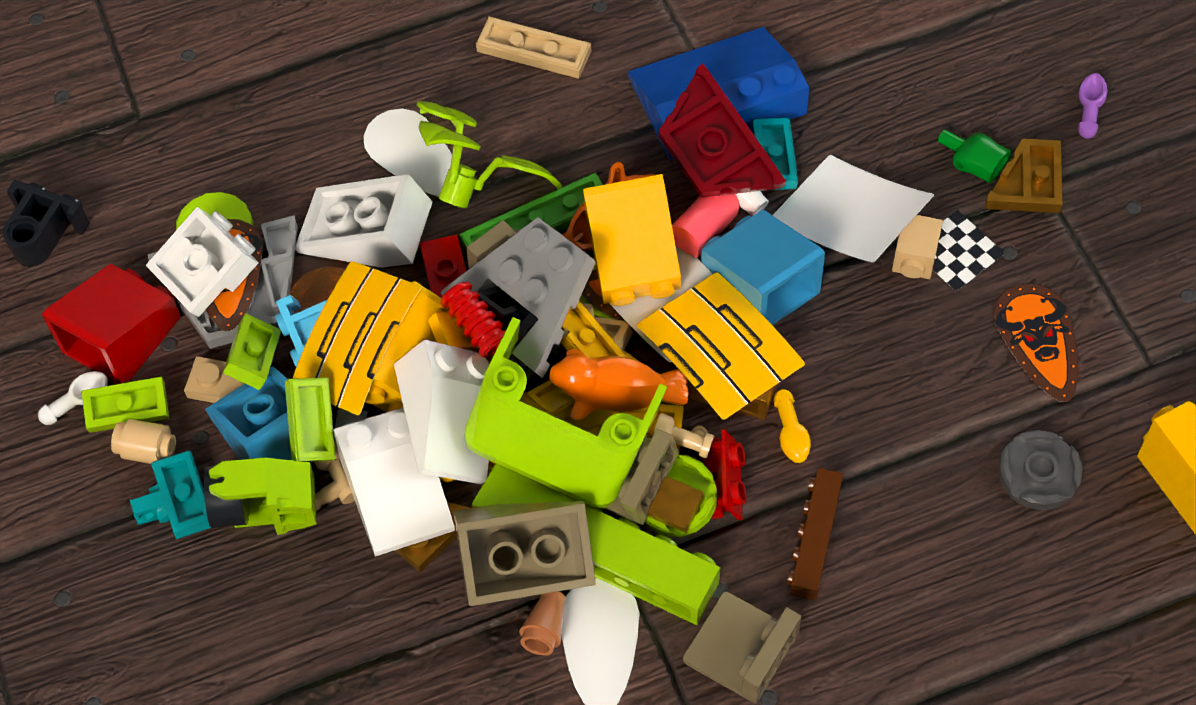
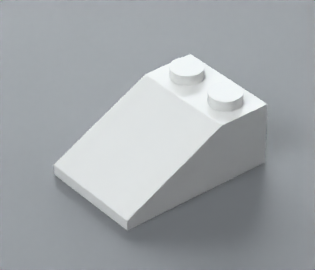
M409 174L316 188L295 250L300 254L346 262L354 261L359 264L381 268L413 264L432 200Z
M423 340L394 364L418 472L421 474L483 484L487 479L489 460L473 453L467 447L464 438L466 423L489 366L487 357H481L478 352Z
M404 407L334 429L338 455L375 557L455 531L439 477L418 472Z

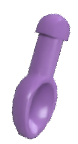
M1097 73L1087 76L1079 88V100L1083 105L1082 120L1078 124V132L1081 137L1086 139L1094 137L1097 133L1098 110L1105 103L1108 93L1104 78Z

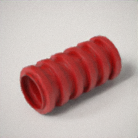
M468 281L460 282L443 295L440 304L445 309L449 308L448 315L451 318H457L455 324L459 328L464 327L463 334L467 338H472L471 344L473 347L480 348L479 355L481 357H490L495 354L506 330L502 331L503 324L499 320L494 321L495 314L492 311L486 310L488 306L486 302L479 301V293L471 291L472 284Z

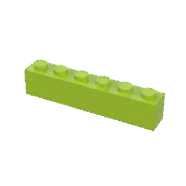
M495 464L472 502V508L495 504L571 502L576 500L510 469ZM585 504L595 578L698 625L720 581V567L716 565L714 560L703 553L694 552L691 554L678 548V545L666 536L656 535L654 537L643 532L636 523L629 519L620 517L617 520L604 514L601 508H593Z

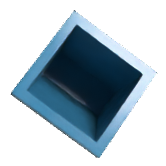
M764 209L752 217L746 216L735 225L734 229L722 237H713L705 244L701 251V262L713 274L717 272L723 276L771 325H774L820 293L825 252L821 247Z

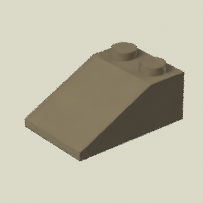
M584 501L495 504L453 511L469 606L596 585Z

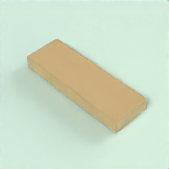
M488 17L476 43L477 52L580 79L592 51L591 43L493 17Z

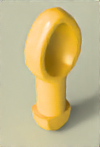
M781 389L773 397L774 406L778 408L783 425L779 437L780 446L790 460L795 463H802L810 453V436L807 429L798 422L793 406L795 400L789 390Z

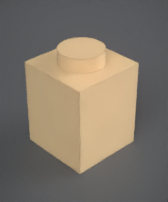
M916 215L899 234L892 272L902 273L909 278H931L943 220Z

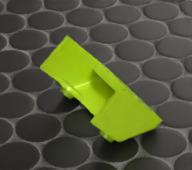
M513 317L487 368L466 423L464 438L467 447L473 453L575 500L584 501L586 505L593 508L611 506L619 497L621 487L631 471L658 412L667 386L659 384L643 420L630 414L617 413L610 416L604 422L598 436L520 401L526 389L527 378L521 366L509 360L518 342L521 321Z

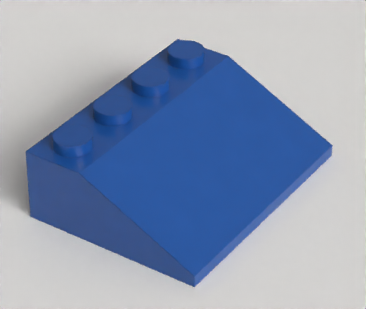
M764 27L628 71V77L668 160L674 158L659 138V130L666 118L674 110L675 103L682 92H685L695 75L696 69L702 63H704L750 130L753 119H793L807 114L809 86L794 58Z

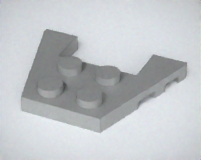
M294 215L261 224L269 257L261 259L257 287L252 303L246 312L277 328L279 326L275 315L280 313L276 301L289 296L291 292L298 232ZM157 252L148 254L149 261ZM176 298V302L210 349L233 343L238 326L232 331H223L211 320L206 311L198 317L190 313Z
M537 217L441 291V294L444 295L456 284L466 281L472 284V292H481L497 285L535 315L538 321L514 349L512 354L543 378L550 366L546 361L554 344H560L564 335L561 327L570 308H576L596 261Z

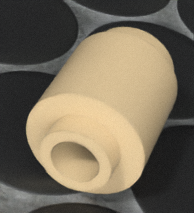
M129 419L127 422H118L111 439V449L114 454H120L121 458L125 460L149 464L173 456L176 447V437L171 434L168 425Z

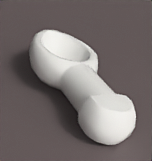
M98 371L79 375L71 383L68 393L48 406L45 404L38 411L39 421L45 425H51L57 422V418L75 406L83 405L81 391L107 386V375Z

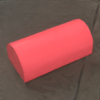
M735 194L710 197L699 196L672 224L675 246L697 259L701 255L705 244L713 237L718 236L738 215L740 205Z

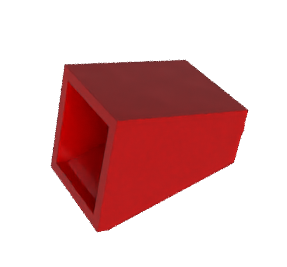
M111 263L50 305L41 314L63 354L93 371L103 372L109 380L116 384L130 382L181 318L175 304L176 298L169 290L160 285L153 287L145 283L144 279L135 271L126 268L124 271Z

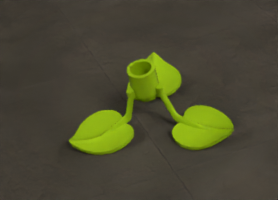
M417 101L416 105L420 108V114L430 113L449 119L456 127V132H453L443 126L426 121H420L418 126L426 146L434 144L454 145L451 166L448 169L438 197L440 200L454 206L467 208L473 190L481 191L484 182L498 167L515 168L540 175L548 179L557 189L562 188L561 183L542 166L529 160L502 155L501 158H495L478 179L475 178L476 170L460 164L463 147L478 151L481 148L478 143L462 135L464 124L476 127V120L453 108L444 107L432 102Z

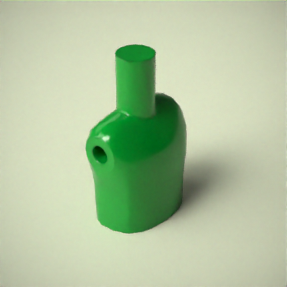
M944 129L938 138L939 143L955 151L952 160L956 169L975 175L988 183H992L997 178L1011 157V150L999 145L983 133H973L964 140Z

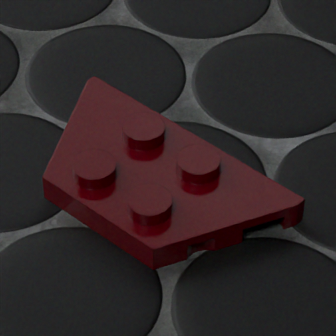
M704 63L699 65L693 79L685 92L683 91L675 103L674 110L666 118L658 133L659 138L699 196H720L775 190L784 187L786 184L785 178Z

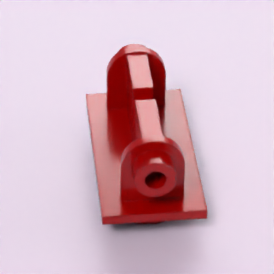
M726 429L721 430V439L714 437L707 459L702 457L704 466L711 472L712 476H717V479L714 480L718 491L717 508L711 519H720L724 516V512L730 511L739 521L742 520V504H745L747 499L746 489L741 480V467L745 465V452L742 444L737 442Z

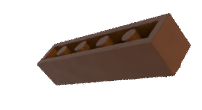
M818 468L816 477L811 476L808 491L812 492L811 500H805L803 514L807 515L806 523L800 522L797 537L802 538L800 546L795 545L792 561L797 563L795 570H789L787 585H791L790 595L816 601L844 473Z

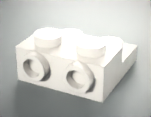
M196 207L146 266L190 313L199 317L224 288L234 292L259 262L251 255L256 249L249 241L239 234L233 237L228 232L233 225L217 211L210 215Z

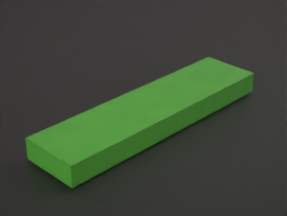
M595 172L460 233V241L467 252L468 245L503 220L513 230H522L539 217L557 232L568 229L573 215L584 202L583 189L603 184Z

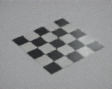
M957 210L942 223L932 270L950 287L958 291L1005 253Z

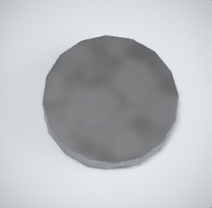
M1035 430L1021 433L1005 447L1001 454L998 475L1002 488L1012 500L1026 508L1044 511L1061 507L1073 498L1082 481L1083 465L1077 450L1072 445L1070 447L1062 441L1063 438L1053 432Z

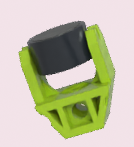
M254 458L222 461L218 465H208L205 467L204 497L207 519L211 528L229 526L240 528L274 524L277 535H282L291 530L316 525L315 478L310 462Z

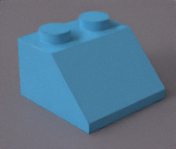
M273 366L270 367L267 379L260 390L244 384L206 408L207 414L239 460L254 458L291 460L285 381L288 379Z

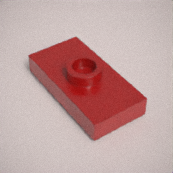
M457 234L420 242L430 290L440 298L443 297L441 291L466 272Z

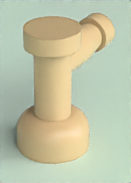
M663 413L660 414L653 435L657 429L672 434L677 445L700 452V457L707 459L714 435L707 433L706 428L703 426H695L691 432L676 427L671 416Z
M334 441L335 460L314 462L319 470L329 471L334 480L315 494L316 511L322 505L332 502L337 498H340L343 504L355 501L338 455L336 441Z

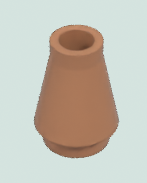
M561 592L541 594L540 599L519 631L522 637L520 642L527 651L537 655H550L553 653L554 648L560 645L563 608L566 597Z

